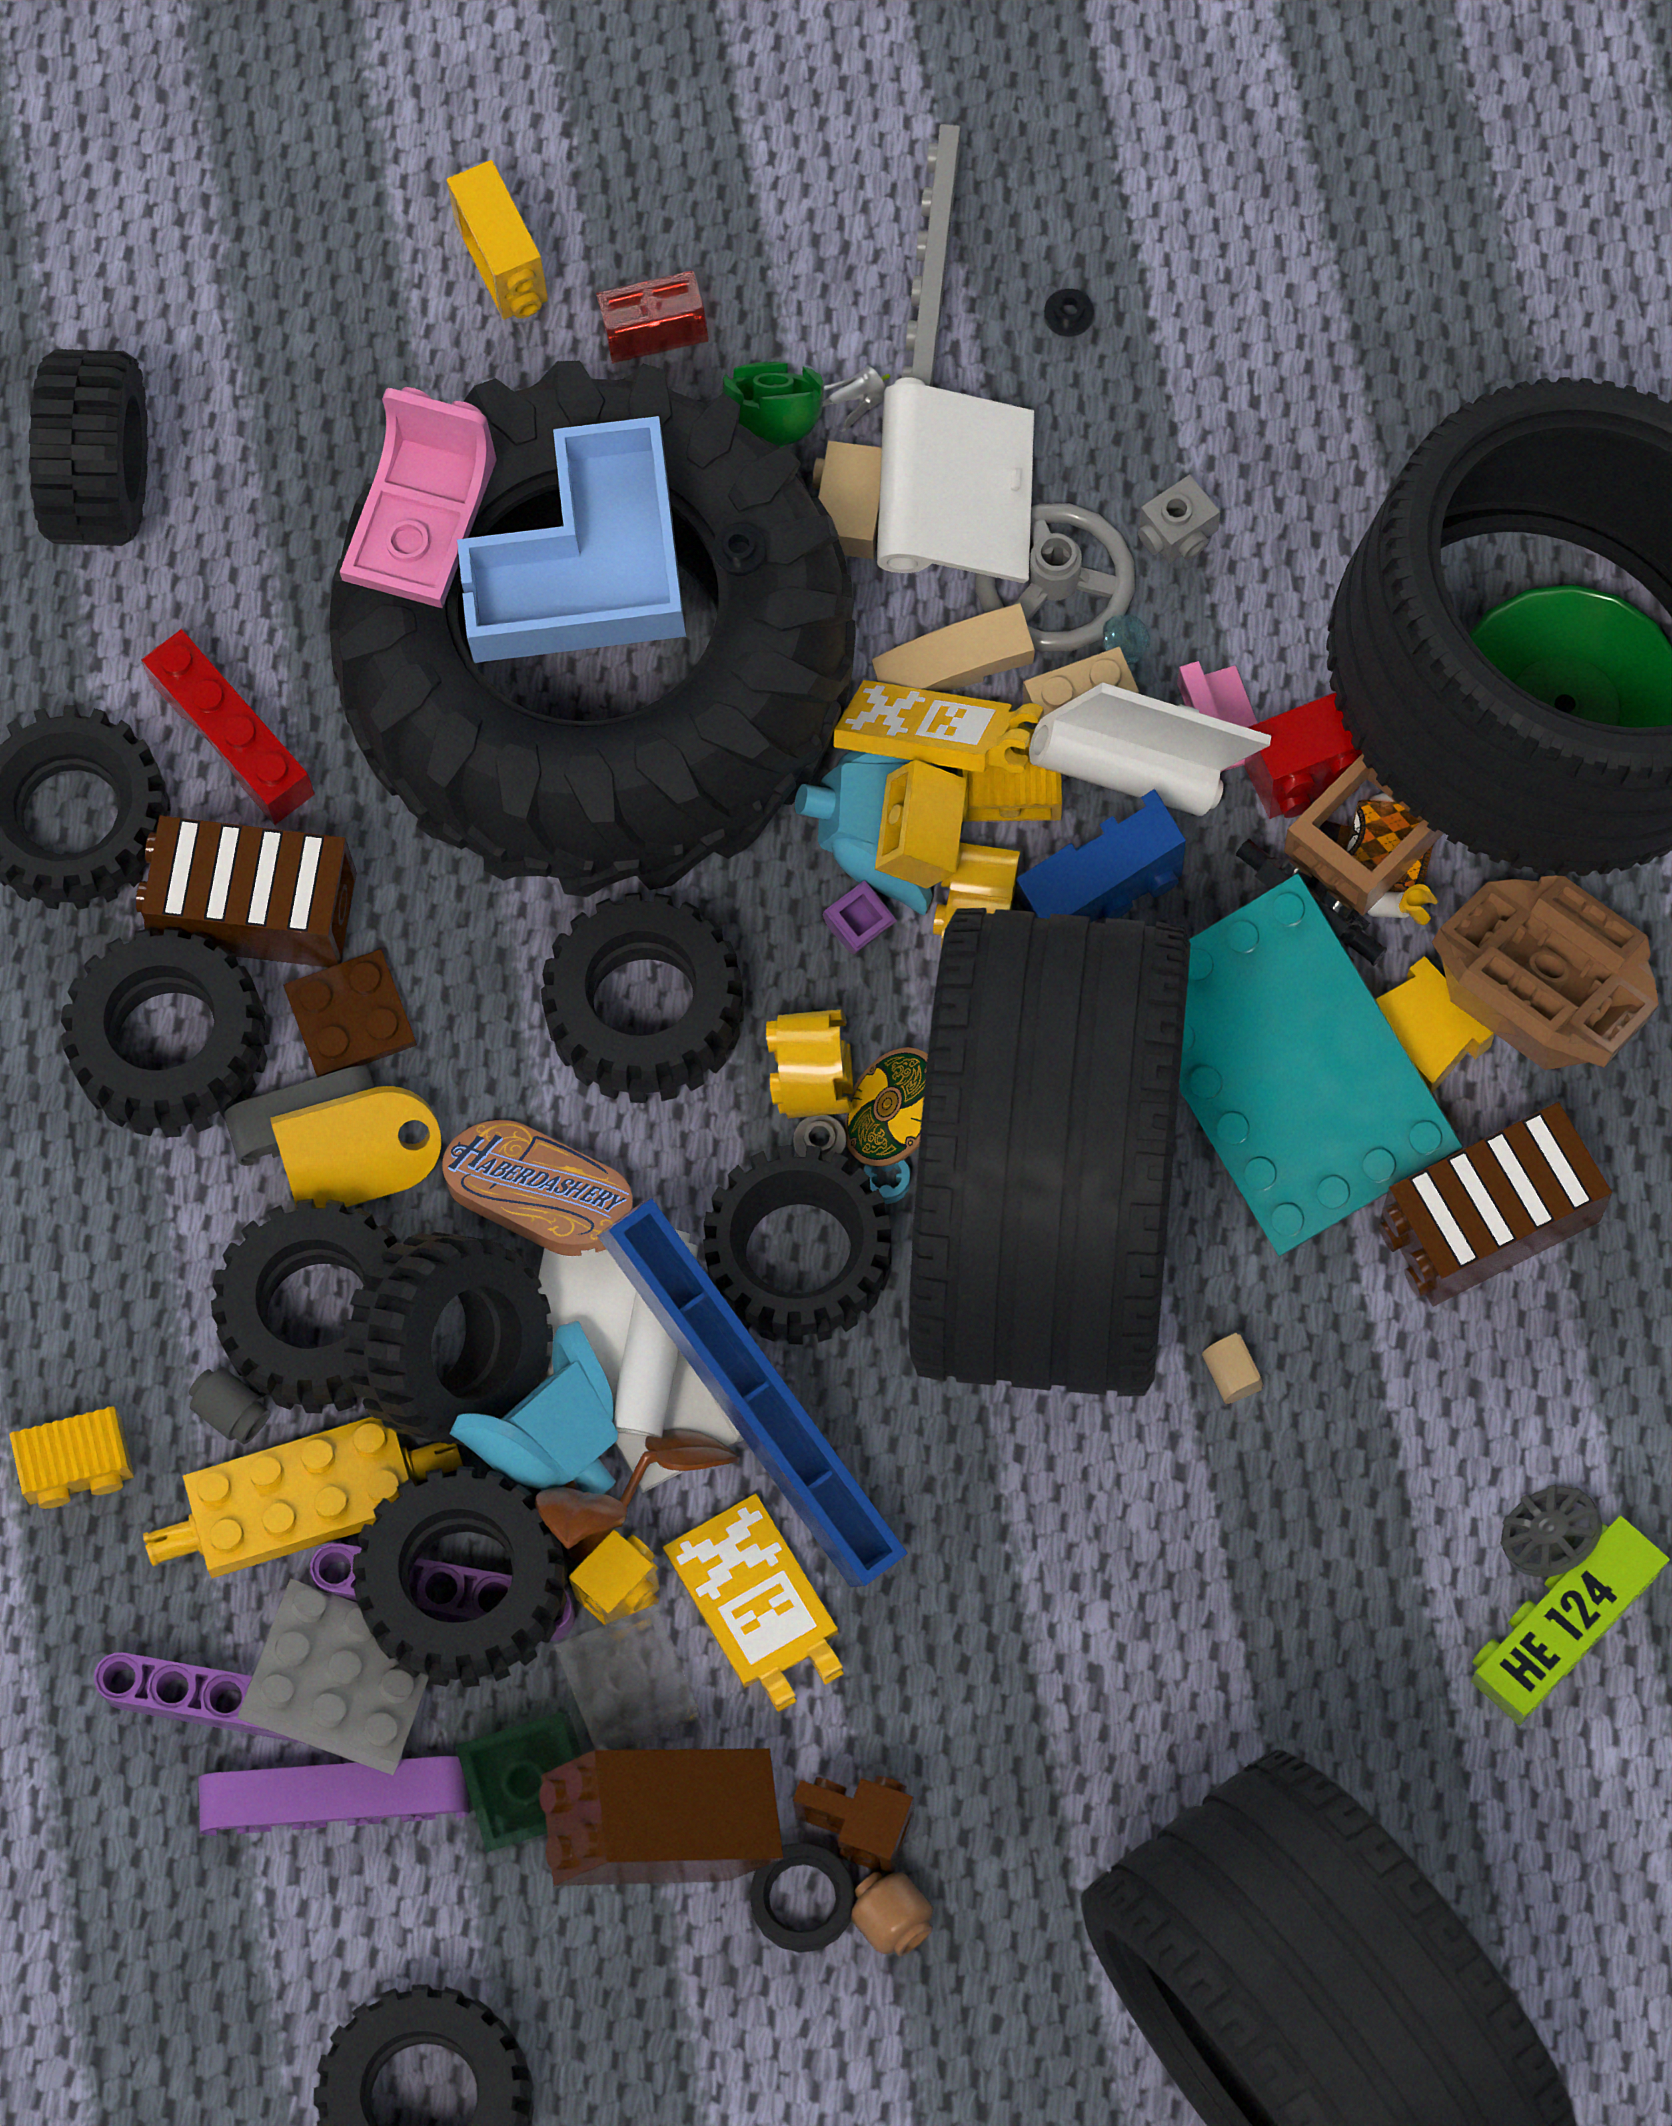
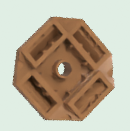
M1544 876L1538 882L1520 879L1489 881L1440 927L1431 942L1443 961L1450 1001L1544 1070L1583 1063H1592L1604 1068L1648 1022L1659 1005L1655 978L1648 962L1651 956L1648 936L1565 876Z

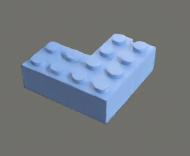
M659 416L553 429L564 526L457 539L461 583L464 591L463 603L466 633L474 663L686 637L665 450Z

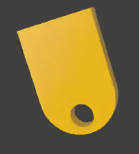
M375 1087L270 1118L296 1207L298 1200L313 1199L316 1208H326L328 1200L344 1202L345 1206L349 1207L404 1191L417 1185L428 1176L434 1168L441 1150V1133L433 1110L419 1095L401 1087ZM408 1121H421L428 1127L426 1137L419 1143L408 1144L398 1137L399 1129Z

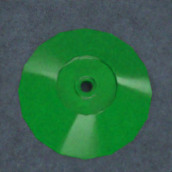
M1574 584L1527 589L1487 610L1468 633L1484 656L1504 676L1525 692L1554 708L1560 702L1569 704L1573 711L1567 714L1584 720L1619 727L1650 728L1672 725V646L1654 620L1618 595Z

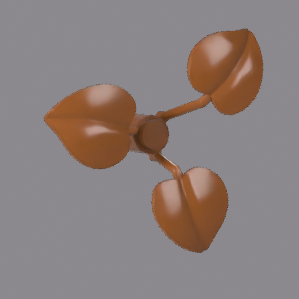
M685 1429L663 1430L662 1438L646 1437L645 1447L649 1451L642 1454L620 1500L605 1494L582 1493L576 1490L575 1480L573 1479L565 1484V1487L550 1488L539 1492L536 1496L535 1505L544 1523L567 1548L568 1555L576 1560L584 1561L613 1531V1528L623 1526V1522L627 1518V1507L645 1470L650 1464L657 1462L661 1467L669 1470L692 1471L732 1463L739 1464L740 1457L726 1445L706 1434Z

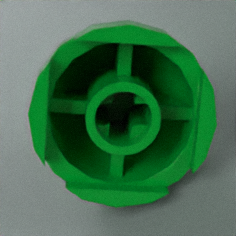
M757 362L734 368L733 379L725 375L723 377V393L740 405L739 424L749 429L757 437L760 436L781 448L800 441L810 434L822 412L824 382L819 373L802 366V375L788 373V363Z

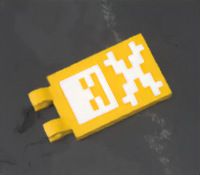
M863 680L834 729V747L911 761L916 759L924 763L985 773L988 765L1001 767L1011 773H1022L1029 763V756L1018 755L1010 747L1030 748L1034 730L1028 728L1024 722L1039 723L1044 713V708L1038 704L1027 703L1012 712V704Z
M756 1493L662 1547L743 1687L747 1688L759 1681L778 1713L797 1702L795 1699L796 1695L782 1672L804 1659H810L825 1685L844 1675L841 1670L843 1667L826 1642L839 1634L838 1629Z

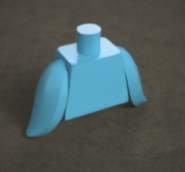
M851 750L843 755L838 761L837 766L822 778L820 787L802 784L799 787L795 798V811L799 815L819 818V845L822 849L833 853L834 859L849 876L859 883L865 880L872 890L904 903L920 915H925L933 897L931 888L926 889L875 870L886 777L891 772L911 762V760Z
M579 1321L560 1325L556 1331L552 1351L554 1374L546 1378L502 1419L480 1414L458 1415L449 1434L463 1442L497 1472L521 1486L541 1489L543 1491L561 1487L574 1479L583 1492L604 1494L616 1483V1480L598 1459L601 1454L618 1440V1431L613 1424L614 1403L605 1373Z

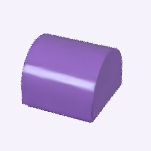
M865 880L823 912V918L828 928L853 955L897 922Z

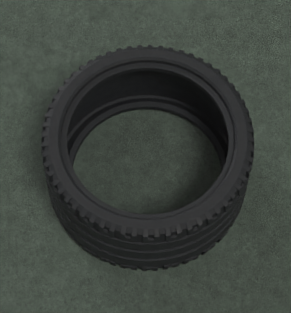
M1559 377L1556 382H1550L1548 378L1538 379L1532 385L1527 381L1517 383L1513 389H1509L1507 386L1498 388L1493 395L1485 393L1478 396L1473 404L1467 402L1456 413L1452 412L1420 443L1400 471L1369 529L1349 561L1331 608L1327 629L1330 632L1326 641V650L1329 651L1327 670L1333 672L1329 682L1331 690L1337 694L1334 703L1337 711L1343 712L1344 717L1341 722L1345 731H1351L1353 735L1352 745L1355 750L1362 751L1364 755L1362 761L1368 769L1373 768L1378 774L1376 780L1382 787L1387 785L1393 791L1391 797L1397 803L1403 801L1410 808L1408 812L1416 819L1419 816L1429 823L1427 825L1429 829L1434 832L1440 830L1448 835L1446 840L1456 845L1459 841L1468 846L1467 851L1475 855L1482 852L1489 855L1490 861L1499 863L1501 860L1511 863L1512 868L1520 870L1524 866L1532 867L1534 873L1544 874L1547 870H1552L1557 876H1566L1569 872H1576L1578 876H1588L1592 871L1596 870L1599 875L1609 874L1615 868H1618L1620 871L1628 870L1636 863L1639 865L1647 864L1655 857L1661 858L1672 850V725L1650 728L1604 725L1562 712L1541 702L1519 688L1484 656L1460 622L1445 585L1441 565V549L1465 538L1500 532L1531 533L1565 540L1587 548L1624 569L1660 602L1672 618V400L1667 403L1659 400L1658 394L1649 391L1645 395L1637 392V388L1633 386L1615 387L1614 382L1606 380L1602 384L1594 383L1590 378H1581L1579 382H1572L1570 377Z
M957 908L947 924L942 941L931 1019L913 1220L909 1296V1352L918 1376L945 1382L948 1376L955 1377L956 1382L993 1386L996 1385L997 1380L1011 1381L1012 1387L1051 1390L1052 1385L1067 1386V1392L1106 1395V1391L1110 1390L1117 1391V1397L1145 1396L1154 1382L1191 949L1190 940L1183 926L1156 922V927L1145 926L1146 921L1106 918V923L1091 922V918L1088 916L1051 914L1050 919L1036 918L1035 912L996 909L994 914L987 913L986 908Z
M1275 1749L1248 1764L1243 1771L1236 1773L1205 1796L1202 1806L1189 1808L1158 1831L1156 1841L1148 1840L1114 1864L1110 1872H1103L1080 1895L1081 1909L1088 1937L1108 1978L1168 2073L1207 2126H1578L1567 2089L1543 2041L1511 1989L1465 1924L1415 1862L1366 1809L1322 1771L1291 1753Z

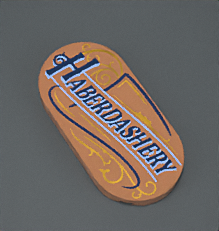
M494 1120L474 1125L453 1139L443 1157L442 1168L449 1192L455 1201L465 1208L560 1255L582 1256L581 1251L595 1248L596 1253L606 1250L597 1235L633 1209V1197L630 1186L621 1174L518 1122Z

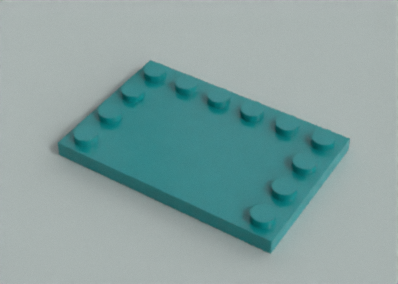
M1300 874L1294 875L1189 939L1191 949L1179 1089L1279 1257L1386 1195L1390 1186L1464 1148Z

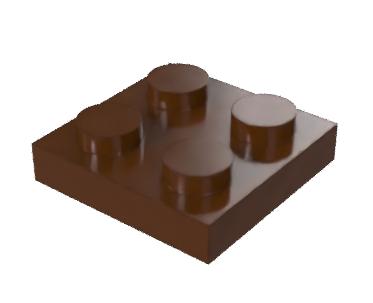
M381 949L283 984L317 1077L350 1067L363 1066L417 1046Z

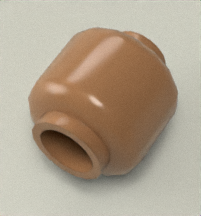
M875 1872L855 1889L854 1894L858 1900L852 1908L851 1920L879 1953L887 1955L896 1952L898 1956H904L918 1947L932 1932L933 1927L929 1922L933 1916V1906L906 1874L896 1872L883 1877L880 1872Z

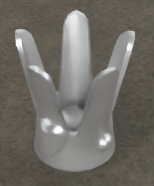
M866 366L852 378L824 386V391L847 385L823 401L822 407L860 399L859 405L845 419L844 428L841 432L848 429L868 409H872L884 401V391L886 389L884 381L890 378V374L880 377L872 367Z

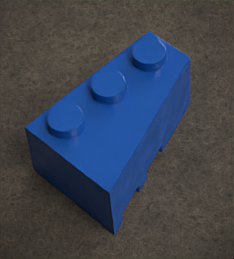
M1153 789L1142 796L1141 799L1146 806L1121 823H1118L1116 818L1112 816L1099 824L1104 832L1101 836L1078 848H1075L1074 844L1070 843L1016 878V896L1024 910L1035 912L1036 918L1050 919L1051 914L1088 916L1091 918V922L1103 916L1105 919H1117L1133 907V900L1147 893H1150L1152 897H1158L1172 890L1179 882L1177 878L1182 875L1186 839L1156 790Z

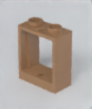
M1363 753L1287 829L1284 852L1345 900L1362 916L1444 834L1440 830L1434 832L1427 827L1429 823L1419 816L1417 820L1420 823L1371 872L1318 828L1366 779L1393 799L1391 797L1393 791L1387 785L1382 787L1376 780L1378 774L1373 768L1368 769L1362 761L1364 758ZM1403 801L1397 803L1404 807L1407 812L1410 810Z

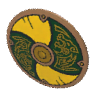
M909 1047L890 1051L875 1060L856 1082L850 1099L853 1112L847 1113L844 1131L848 1149L860 1162L872 1167L890 1166L902 1161L919 1147L928 1055L926 1052Z

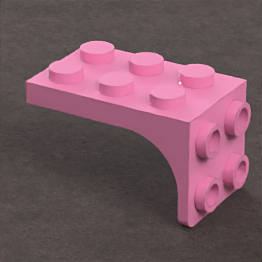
M404 387L401 391L387 388L382 398L386 412V433L380 463L343 561L340 575L342 581L443 608L459 564L457 539L469 537L497 461L487 418L477 407L466 402L454 401L452 404L433 400L429 395L415 388Z

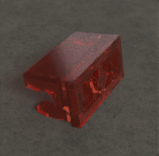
M693 270L596 293L612 364L709 341L704 306Z

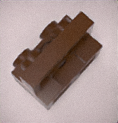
M880 1775L875 1776L874 1782L860 1778L853 1798L845 1796L847 1789L844 1786L828 1779L816 1777L813 1784L800 1780L793 1798L796 1819L839 1834L840 1859L884 1875L894 1873L914 1818V1798L905 1794L907 1787L904 1784Z

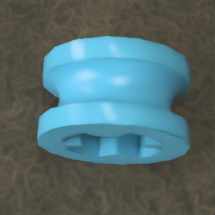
M904 1159L885 1167L864 1166V1172L870 1177L872 1192L879 1189L885 1204L899 1201L908 1192L910 1171ZM879 1168L885 1172L895 1168L899 1171V1174H896V1182L899 1185L893 1189L886 1184L879 1189L873 1184L877 1183V1174H874V1172Z

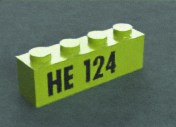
M1621 1515L1610 1527L1602 1522L1601 1536L1592 1553L1575 1568L1549 1577L1544 1583L1550 1589L1548 1594L1537 1605L1528 1599L1509 1620L1508 1624L1514 1628L1510 1635L1501 1644L1492 1638L1475 1656L1471 1663L1478 1669L1475 1671L1470 1682L1521 1726L1661 1574L1670 1558Z

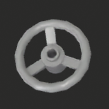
M1039 503L1031 506L1030 541L1033 546L1030 555L1031 584L1013 604L1021 603L1026 623L1047 599L1062 600L1071 596L1076 590L1111 598L1107 607L1093 621L1073 630L1041 631L1028 626L1035 650L1040 652H1072L1100 641L1123 620L1135 593V561L1122 534L1100 514L1071 503ZM1047 523H1067L1089 531L1107 548L1115 565V576L1081 567L1082 555L1077 543L1064 534H1051ZM975 573V592L984 612L987 613L1004 608L995 589V577Z

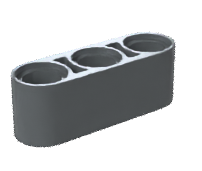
M364 1066L346 1068L260 1095L229 1107L224 1112V1118L238 1163L250 1166L254 1164L252 1159L272 1154L273 1158L281 1156L271 1125V1117L375 1088L370 1069Z

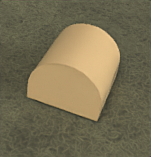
M1234 1333L1202 1352V1357L1225 1404H1231L1262 1390L1263 1383L1240 1334Z

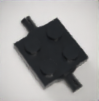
M1247 839L1238 849L1236 856L1257 871L1255 877L1270 889L1275 888L1294 875L1300 874L1339 940L1344 942L1347 948H1353L1373 966L1381 960L1387 948L1383 947L1365 932L1370 923L1359 915L1360 913L1345 900L1319 883L1320 881L1300 864L1290 858L1278 859L1275 856L1271 857L1253 843L1251 839Z

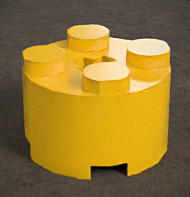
M843 1009L778 1015L776 1021H766L769 1053L774 1052L779 1071L770 1073L773 1105L778 1104L779 1113H786L788 1119L853 1112L852 1102L849 1101L848 1096L843 1097V1093H853L850 1043L846 1044L845 1040H841L840 1026H846L847 1023Z

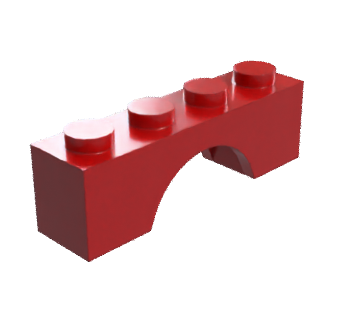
M182 629L141 659L150 683L181 718L189 721L207 739L229 767L243 790L274 825L315 795L309 775Z

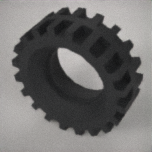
M64 705L63 716L53 718L49 717L46 708L35 710L36 723L22 728L17 719L6 725L11 736L0 744V883L4 887L7 884L15 889L18 897L27 902H30L32 897L43 900L46 908L58 910L60 902H73L77 910L89 908L88 900L104 896L108 903L118 898L114 890L129 882L135 887L142 881L139 872L147 864L145 849L148 835L150 832H157L160 815L167 816V811H171L170 799L164 784L165 781L144 739L139 741L134 736L131 726L123 720H120L115 725L109 722L105 711L96 708L93 709L91 717L81 716L76 705ZM80 770L98 775L107 782L117 796L118 814L111 831L100 843L82 852L57 854L44 850L30 839L25 830L24 810L30 794L43 780L59 772Z

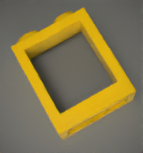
M491 159L447 178L455 225L502 319L505 320L514 315L516 318L521 319L535 314L541 308L542 303L548 301L542 259L493 160Z

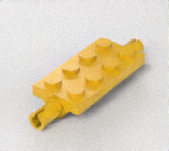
M373 1417L365 1418L183 1475L192 1513L188 1515L189 1520L152 1532H144V1542L147 1543L145 1545L152 1566L199 1551L201 1556L204 1555L211 1578H216L359 1533L364 1524L373 1526L376 1521L373 1509L383 1498L388 1499L392 1503L400 1497L397 1486L411 1478L416 1487L418 1482L428 1479L427 1471L442 1468L443 1473L446 1474L457 1470L458 1466H463L455 1443L450 1445L437 1442L408 1451L407 1447L401 1448L397 1432L385 1427L382 1420Z

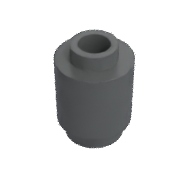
M221 1367L214 1372L210 1369L205 1370L194 1381L189 1390V1395L193 1397L190 1409L230 1441L237 1439L242 1444H247L263 1428L270 1416V1410L263 1405L264 1399L225 1367Z

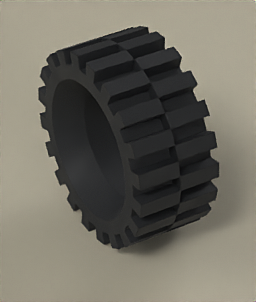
M792 1145L778 1146L779 1159L768 1161L764 1151L750 1156L752 1169L745 1173L737 1165L727 1174L729 1187L725 1190L718 1186L711 1197L713 1211L712 1213L706 1211L703 1224L705 1232L703 1245L708 1275L747 1330L753 1324L760 1328L762 1338L775 1342L777 1334L788 1335L789 1344L804 1345L803 1335L816 1334L819 1343L832 1339L831 1329L841 1325L844 1331L847 1332L856 1326L857 1315L862 1310L869 1314L877 1304L876 1294L879 1289L884 1291L889 1279L888 1267L892 1260L889 1215L885 1214V1201L879 1189L872 1192L870 1177L860 1167L854 1174L850 1172L848 1158L835 1152L831 1162L823 1160L821 1147L807 1145L806 1157H794ZM788 1205H810L830 1213L844 1227L851 1243L848 1260L838 1276L824 1287L811 1292L789 1293L767 1285L754 1273L746 1257L747 1244L757 1224L772 1211Z

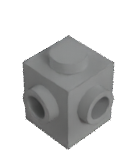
M1189 474L1141 507L1138 535L1143 545L1151 554L1156 555L1160 552L1169 564L1180 556L1188 560L1198 555L1208 545V537L1218 531L1220 511Z

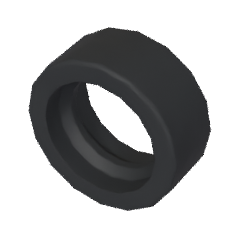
M807 1842L783 1845V1859L757 1869L754 1872L749 1891L753 1918L763 1935L780 1948L798 1953L821 1950L838 1940L851 1922V1912L855 1904L852 1876L843 1861L826 1847ZM807 1865L818 1868L828 1876L834 1886L836 1900L832 1913L824 1923L814 1929L800 1931L788 1928L776 1918L771 1909L769 1896L772 1885L780 1873L790 1867Z

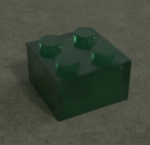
M559 1712L456 1745L486 1853L499 1854L547 1839L546 1813L540 1805L541 1775L582 1756L571 1715Z

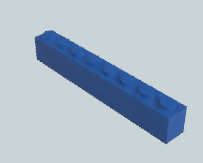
M651 1198L639 1204L599 1233L597 1237L850 1587L866 1586L907 1555V1551L654 1200Z

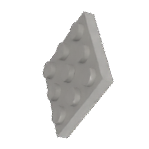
M290 1578L237 1719L394 1775L426 1687L428 1676L421 1673L419 1676L414 1677L403 1671L395 1658L389 1659L384 1654L374 1636L370 1633L356 1602Z

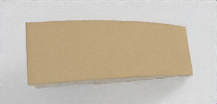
M1021 603L925 634L873 658L872 665L878 682L942 693L984 682V676L1033 664L1035 649Z

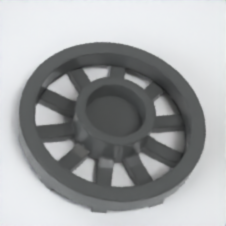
M1550 1485L1548 1489L1537 1492L1529 1497L1526 1494L1520 1499L1521 1503L1503 1521L1504 1527L1500 1543L1505 1555L1518 1571L1534 1577L1556 1576L1581 1564L1596 1547L1602 1531V1519L1596 1505L1588 1495L1577 1487L1574 1489ZM1565 1500L1559 1510H1556V1501ZM1576 1502L1584 1506V1508L1574 1511L1567 1516L1569 1510ZM1546 1504V1511L1541 1512L1538 1507ZM1529 1511L1535 1517L1532 1521L1522 1519ZM1590 1516L1589 1528L1573 1526L1574 1522ZM1517 1528L1528 1530V1532L1514 1536ZM1576 1536L1585 1537L1584 1541L1573 1550L1571 1546ZM1532 1541L1518 1556L1514 1553L1513 1547ZM1536 1550L1541 1553L1540 1564L1526 1562ZM1562 1553L1567 1555L1556 1562H1550L1551 1556Z

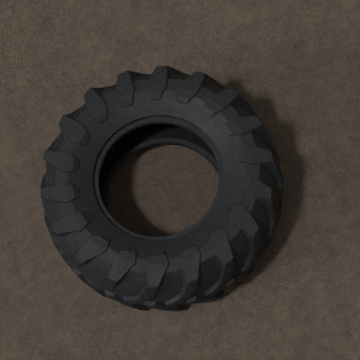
M556 361L536 384L518 391L511 390L496 378L475 385L463 402L477 407L486 416L497 461L468 538L564 526L553 429L659 416L665 450L677 562L680 567L686 570L701 585L716 608L717 618L711 639L696 666L681 683L659 700L632 713L603 720L574 721L545 716L526 709L507 698L491 685L472 660L466 633L463 603L464 591L461 583L460 564H458L443 608L342 581L340 570L373 484L369 483L355 502L348 523L342 556L338 560L331 583L329 631L332 666L335 678L339 683L340 701L347 722L351 725L355 740L376 778L392 796H400L408 811L418 818L416 826L432 839L446 842L461 850L466 847L472 852L483 856L484 871L503 881L513 877L525 876L559 878L564 894L580 897H589L605 886L633 876H637L649 890L673 886L694 866L713 852L730 859L749 848L782 804L792 805L795 802L799 787L802 784L809 785L817 772L834 729L843 715L853 671L856 624L855 620H852L854 595L851 576L847 574L845 555L838 539L839 535L835 524L820 499L810 497L805 482L796 473L801 462L789 447L785 445L780 448L760 436L757 437L749 429L739 424L740 405L723 392L713 400L692 399L668 389L665 370L644 363L623 379H591L581 361ZM732 524L750 525L756 528L765 540L766 556L762 565L756 571L745 576H734L724 572L714 560V539L722 529ZM736 542L729 549L734 553L740 554L745 552L749 546L744 542Z

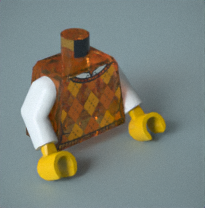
M1381 793L1371 796L1369 800L1358 801L1352 826L1326 820L1319 827V830L1372 872L1420 821L1388 795ZM1433 845L1367 912L1370 916L1406 918L1410 915L1419 925H1426L1430 921L1431 917L1421 906L1427 903L1434 905L1438 903L1437 898L1428 886L1424 885Z

